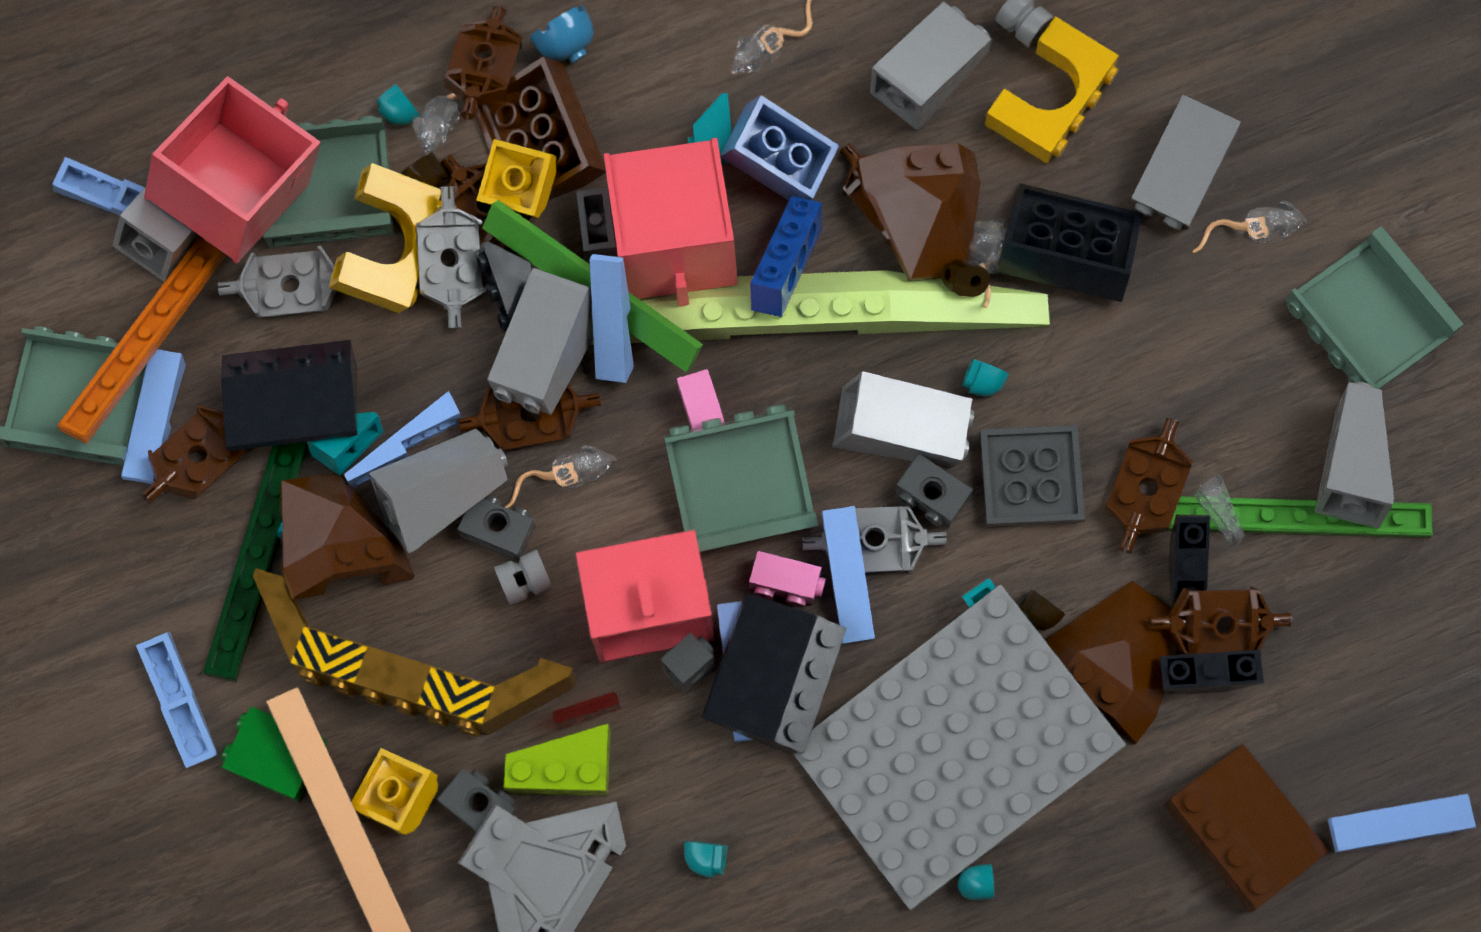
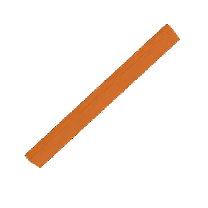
M201 236L196 239L58 423L59 431L88 444L227 256L225 253Z

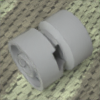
M1007 0L998 12L995 21L1008 32L1016 31L1015 38L1029 49L1034 47L1055 17L1042 6L1035 8L1034 0Z
M537 549L521 555L517 563L509 560L494 567L510 606L527 600L528 593L532 592L535 595H539L553 589ZM523 571L528 584L518 587L513 574Z

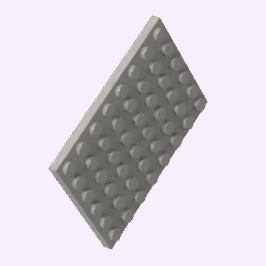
M1000 584L813 728L804 754L794 755L907 907L913 910L1127 745Z

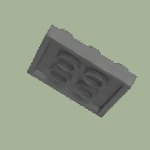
M1078 425L980 429L986 527L1084 523L1085 511Z

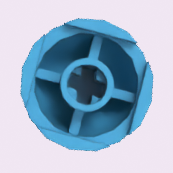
M580 5L578 8L576 6L547 23L548 26L544 32H541L539 29L530 36L531 41L542 56L558 62L569 59L572 64L587 55L585 48L591 43L593 38V23L584 6Z

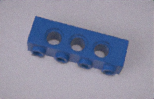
M791 196L750 282L752 311L778 317L783 316L821 234L822 202Z

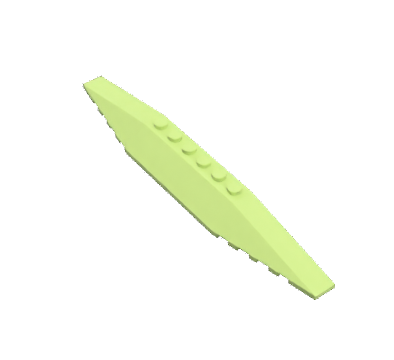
M887 270L802 274L782 317L751 310L750 282L753 276H737L738 285L688 292L689 305L678 306L676 294L640 299L698 341L730 339V335L849 330H858V334L1046 327L1050 325L1048 294L990 286V302L988 307L984 308L985 292L974 297L958 296L943 284L942 278L908 281L905 273ZM629 333L631 343H644Z

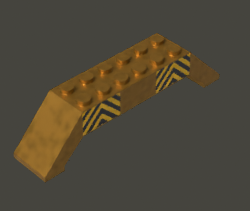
M257 568L253 574L290 663L298 671L297 675L303 677V681L310 685L322 687L323 683L334 687L335 692L348 697H353L355 693L361 694L368 703L379 707H385V704L389 703L397 707L398 712L411 717H416L417 713L428 717L429 722L442 727H447L448 723H452L460 727V732L473 737H479L480 733L490 735L575 688L577 679L571 667L540 658L538 666L494 686L311 628L296 599L292 600L284 577Z

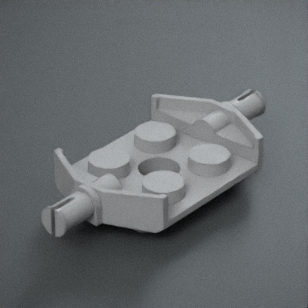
M454 186L440 187L442 206L438 207V211L416 223L420 295L443 305L444 309H448V328H462L460 308L486 291V288H482L481 271L476 260V254H479L478 250L480 248L479 225L482 224V220L460 209H456L454 204ZM445 249L451 250L455 255V262L451 267H446L441 262V253Z
M318 246L317 251L256 257L255 253H251L241 272L240 279L230 282H218V292L220 296L239 294L240 297H244L257 318L328 311L337 292L328 288L334 264L321 246ZM288 279H297L300 282L298 289L294 292H285L283 290V285Z
M909 506L855 508L865 572L908 571V574H912L924 547L933 545L947 546L946 531L927 533V529L922 528ZM870 531H879L884 536V542L880 546H871L865 540L866 534ZM822 533V537H802L803 551L822 550L828 556L825 533Z

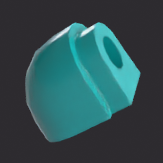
M394 84L376 101L379 105L378 112L389 123L408 125L421 117V114L397 84Z
M973 359L969 362L962 386L968 388V393L981 397L992 396L1002 390L1009 377V373Z
M684 840V859L692 871L708 878H714L715 875H723L728 845Z
M992 864L970 866L961 872L958 877L957 886L963 897L973 901L993 900L994 878Z

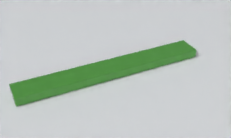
M499 200L491 205L482 227L485 231L540 270L582 284L591 290L590 264ZM628 292L631 307L627 315L629 333L684 372L689 371L703 344Z
M1180 496L1168 531H1172L1176 515H1210V532L1430 538L1433 535L1431 503L1393 502L1391 509L1378 529L1314 513L1317 500Z

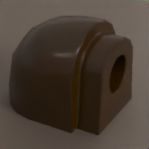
M433 152L415 161L401 173L436 188L444 185L443 180L449 177L439 158Z
M955 259L943 267L942 282L950 291L958 296L974 297L981 295L988 288L990 275L983 266L977 263Z
M1030 590L1019 605L1021 611L1036 630L1053 628L1066 615L1034 590Z

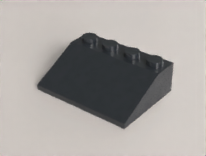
M1019 183L997 272L1122 302L1131 274L1143 213Z
M351 340L222 355L221 386L227 451L358 435L357 364Z
M745 593L701 718L786 754H804L847 628L817 615Z

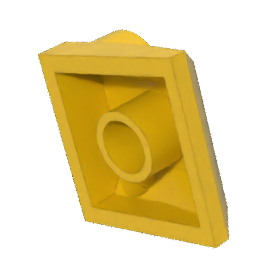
M494 139L476 201L492 205L499 200L515 212L539 218L547 206L555 178L556 156Z
M380 748L351 803L356 812L393 829L399 834H409L417 829L437 793V774Z

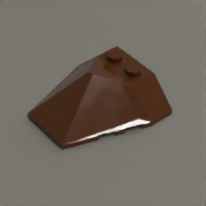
M958 143L899 146L856 161L862 193L865 199L870 200L878 215L876 220L880 227L883 226L892 242L890 247L908 281L942 278V270L945 264L951 263L955 259L971 262L980 189V178L974 152Z
M336 473L281 481L280 515L283 522V533L281 535L283 560L281 562V569L292 600L323 595L330 581L379 573L383 584L413 580L415 575L404 548L389 532L356 489L349 485L343 473L340 476Z
M1131 581L1048 637L1046 643L1099 711L1112 720L1110 725L1137 744L1155 720L1164 694L1159 657L1176 655L1178 646L1168 630H1149L1147 623H1150L1147 621L1148 616H1167L1170 614L1171 608L1137 583Z

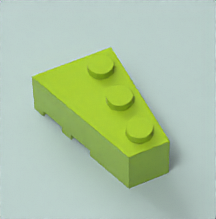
M609 724L506 754L505 790L508 794L608 796L611 736Z

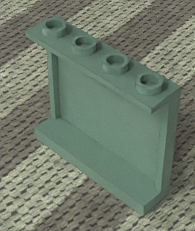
M364 116L356 121L345 122L344 120L335 119L328 121L327 124L320 125L312 123L298 124L299 127L321 143L309 185L263 235L269 249L395 235L394 219L390 212H385L354 200L360 175L364 168L374 163L389 169L386 128L382 118Z
M1382 226L1373 231L1365 242L1298 290L1296 288L1292 289L1285 300L1288 303L1289 312L1296 319L1302 320L1308 328L1307 331L1311 339L1317 344L1321 343L1328 352V358L1336 368H1341L1349 377V382H1364L1376 389H1382L1456 335L1464 325Z
M35 326L33 330L22 328L21 333L25 336L26 343L5 427L0 426V443L8 448L124 466L146 365L88 444H85L59 431L57 425L118 343H115L114 339L105 336H97L95 340L84 338V335L73 331H66L63 335L53 333L51 329L41 326Z
M785 404L767 407L765 414L754 416L753 411L734 414L733 421L722 423L721 418L702 421L701 428L689 430V425H682L670 428V434L664 435L684 532L695 530L699 552L818 526L794 420L795 413L792 408L786 409Z

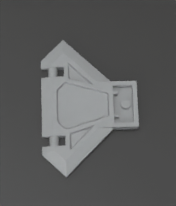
M617 801L526 823L494 804L458 863L488 882L498 932H538L540 927L545 929L546 932H574L612 870V867L605 863L608 855L613 851L620 856L626 847ZM595 840L600 844L594 854L588 852V849Z

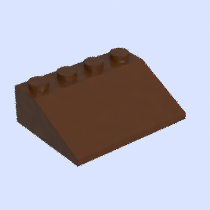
M543 56L510 78L506 100L477 105L475 115L489 150H491L493 140L496 139L556 156V174L548 200L584 187L606 173L605 163L563 63Z
M1244 744L1164 804L1249 913L1263 905L1329 852Z

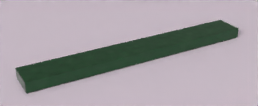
M307 442L272 446L203 670L205 675L233 682L238 680L262 601V596L253 574L256 568L269 573L271 571L280 538L277 536V531L282 521L280 515V483L282 480L299 478L308 449Z

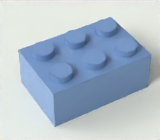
M760 95L745 105L720 157L787 200H790L791 196L811 200L814 198L839 145Z

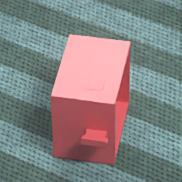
M227 76L152 153L144 198L156 204L214 245L237 264L307 188L321 142L286 118L289 107L287 101L280 98L275 103L274 108H272Z
M711 138L710 141L609 155V153L604 154L617 255L624 259L628 292L638 299L676 294L678 306L689 305L688 292L738 285L734 236L717 138Z
M695 530L576 553L591 639L599 663L671 650L690 632L696 639L702 636L707 642L714 641L709 597Z

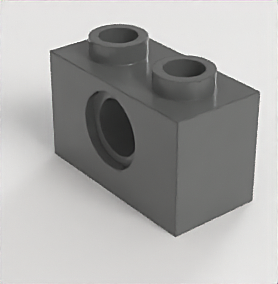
M608 187L576 191L585 261L590 264L592 254L617 257Z
M921 454L916 456L897 483L895 493L899 495V501L912 509L916 506L926 513L925 518L938 527H941L943 524L947 528L951 527L970 500L973 489ZM927 488H935L940 492L941 496L936 500H930L925 497L923 491Z
M487 495L465 512L457 530L461 538L519 561V557L525 553L536 529L534 519L530 518L531 514L526 510L518 507L510 510L501 506L502 502ZM497 519H503L507 522L506 527L502 531L494 532L490 530L492 522Z
M690 632L660 659L663 672L686 696L714 670L713 658L715 656L712 653L714 649L702 636L696 639Z
M462 768L437 799L441 805L476 832L494 804L515 817L518 814L515 808L512 807L515 801L502 790H499L497 794L487 787L490 781L475 769L469 773ZM478 796H485L489 800L488 807L482 812H475L471 807L473 800Z

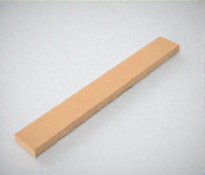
M298 687L266 701L372 932H411Z

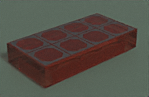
M611 692L553 711L554 713L552 714L559 730L620 710L621 706L616 692Z

